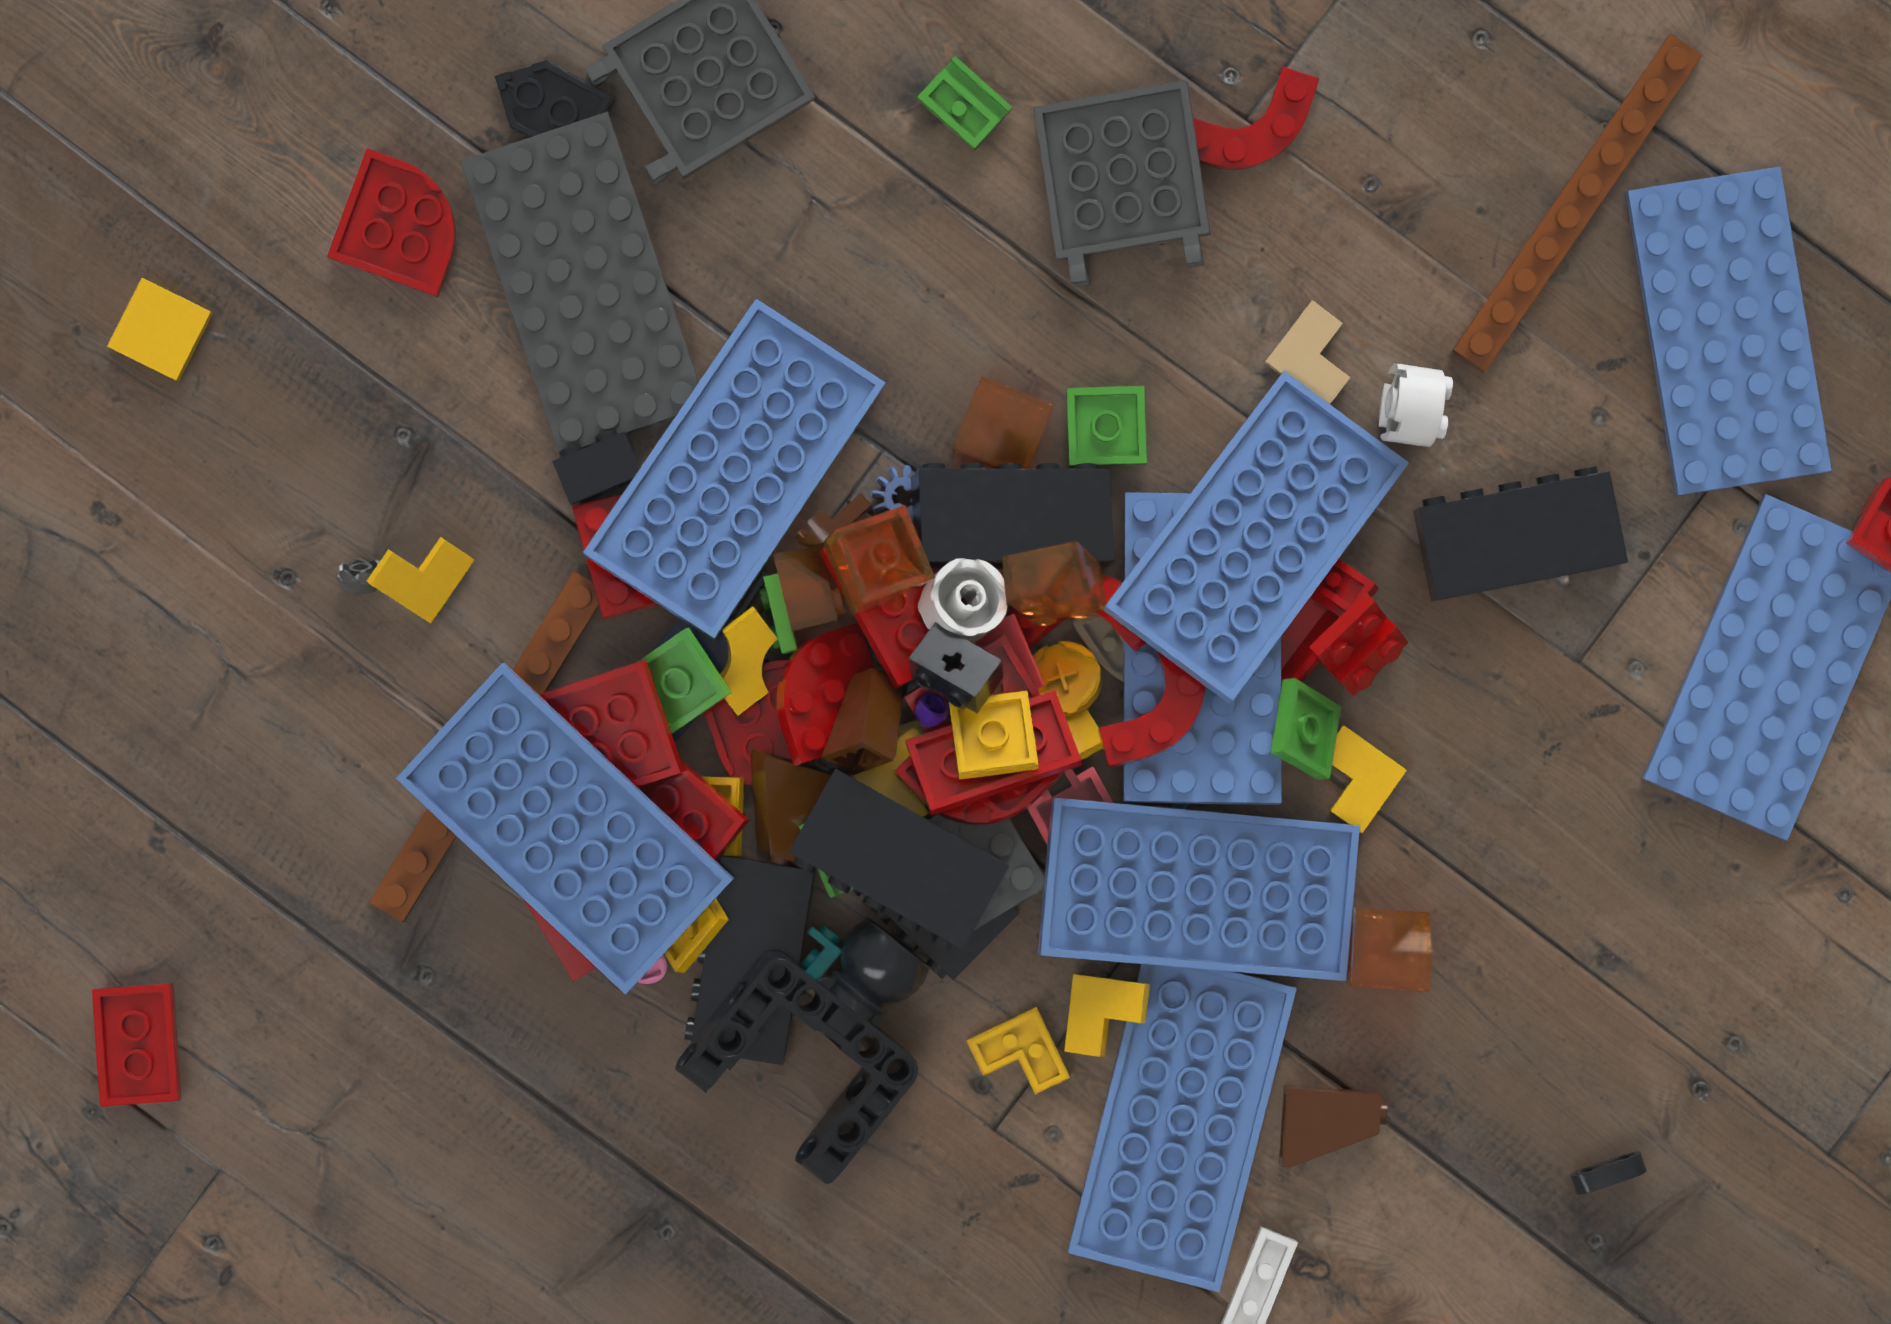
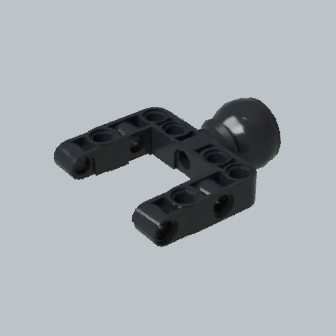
M867 916L847 934L840 955L842 969L832 970L831 977L816 979L779 951L763 953L685 1049L675 1066L676 1071L706 1093L718 1081L726 1069L731 1070L742 1055L746 1053L760 1035L758 1030L777 1007L781 1009L784 1006L813 1030H818L825 1035L839 1050L862 1067L802 1143L795 1156V1161L825 1184L832 1183L841 1174L918 1076L916 1060L902 1045L881 1030L880 1015L886 1014L885 1004L898 1003L916 993L924 983L931 967ZM784 966L785 974L783 978L777 982H769L768 974L774 967ZM808 989L814 990V998L809 1004H798V998L803 991ZM728 1028L735 1029V1037L731 1042L727 1044L718 1043V1037L722 1031ZM873 1036L872 1046L868 1050L858 1051L859 1041L863 1037ZM895 1059H902L903 1062L900 1070L896 1073L888 1074L887 1067L889 1063ZM854 1121V1126L848 1134L838 1135V1129L843 1122Z

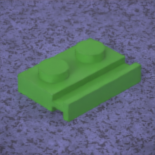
M956 56L951 59V62L940 71L917 97V100L973 151L984 142L1005 116L1012 111L1011 105Z
M779 573L764 576L765 587L759 588L764 610H771L775 624L769 626L778 639L773 643L774 649L780 647L784 655L792 654L799 647L782 578Z

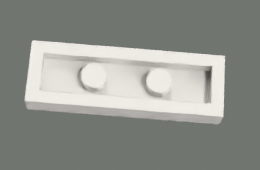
M1260 1226L1221 1324H1266L1298 1242L1296 1240Z

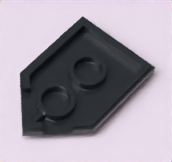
M548 60L532 64L530 67L514 72L509 71L495 75L510 128L527 138L609 112L615 96Z

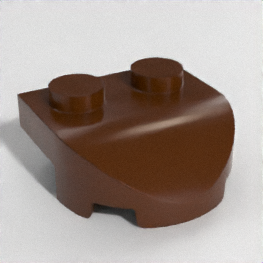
M860 493L833 519L821 508L808 520L811 531L807 534L804 529H801L795 534L794 538L800 545L805 547H827L843 539L850 532L854 533L868 526L872 522V517L869 515L873 512L872 504Z

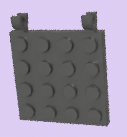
M677 0L602 45L607 56L585 68L587 76L596 87L606 82L614 73L618 72L668 153L645 167L655 186L671 176L676 170L679 171L683 179L689 177L815 101L813 92L756 0Z
M1187 80L1034 107L1056 259L1058 261L1068 260L1071 283L1074 284V287L1090 285L1085 261L1086 256L1183 240L1188 267L1204 266L1199 237L1211 235Z

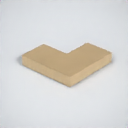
M1312 300L1265 361V364L1280 375L1283 371L1287 372L1327 403L1331 404L1350 379V376L1320 355V353L1343 323Z

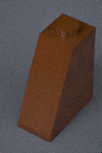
M870 668L853 675L823 751L822 758L852 775L894 761L897 750L903 686L895 690L886 672L877 668Z
M753 748L750 759L757 847L769 854V861L790 867L791 862L794 861L796 856L789 853L801 831L799 826L806 822L832 774L805 763L794 766L791 759Z
M1284 1085L1279 1164L1282 1167H1293L1378 1135L1380 1125H1386L1387 1101H1381L1382 1095L1377 1091Z

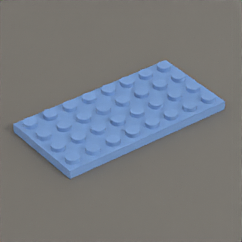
M1781 166L1628 190L1625 193L1675 496L1832 471Z
M755 299L585 548L583 556L715 641L884 389L886 382L758 299Z
M1283 371L1105 605L1103 611L1228 704H1231L1409 462L1287 372Z
M1125 492L1124 580L1191 493ZM1281 637L1231 704H1228L1205 687L1200 712L1191 728L1179 742L1156 756L1123 764V803L1280 805L1282 803L1281 759L1271 753L1272 737L1275 731L1278 712V700L1281 693ZM1124 640L1123 722L1136 719L1151 712L1161 701L1165 690L1164 674L1158 652L1148 643L1135 652Z
M1762 495L1641 779L1783 841H1788L1891 599V572L1846 544L1852 531L1770 495Z
M501 663L396 777L410 793L625 995L734 879L506 663Z
M1052 797L1038 955L1347 981L1360 825Z
M1140 964L1136 982L1150 984L1146 1023L1125 1022L1067 1253L1220 1293L1297 988L1239 972Z

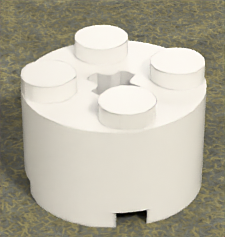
M1394 363L1388 374H1395L1392 384H1384L1381 396L1379 427H1385L1387 432L1381 434L1380 437L1383 441L1431 447L1436 438L1443 439L1447 432L1448 417L1443 415L1445 400H1449L1452 393L1453 379L1452 377L1444 376L1442 370Z
M964 558L955 559L947 563L926 583L918 602V611L929 630L936 622L944 629L974 643L989 633L1004 618L1007 611L1006 593L1008 591L1006 582L1000 572L986 561ZM962 597L967 601L966 605L962 603Z

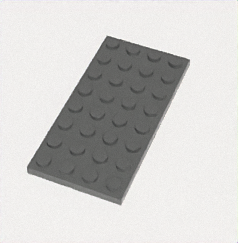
M605 112L461 160L558 452L576 444H580L582 449L596 443L595 437L612 429H616L618 434L624 431L627 434L675 418L699 383L609 113Z

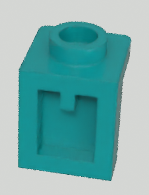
M813 925L807 933L825 948L822 952L814 948L800 966L817 979L821 978L841 953L842 948L837 944L842 939L826 925H823L820 930Z

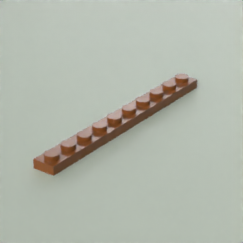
M1673 34L1666 38L1451 351L1482 373L1487 370L1694 69L1702 54Z
M573 571L513 668V671L538 694L547 692L599 608L593 583ZM426 809L369 901V903L400 922H405L457 838L429 809Z

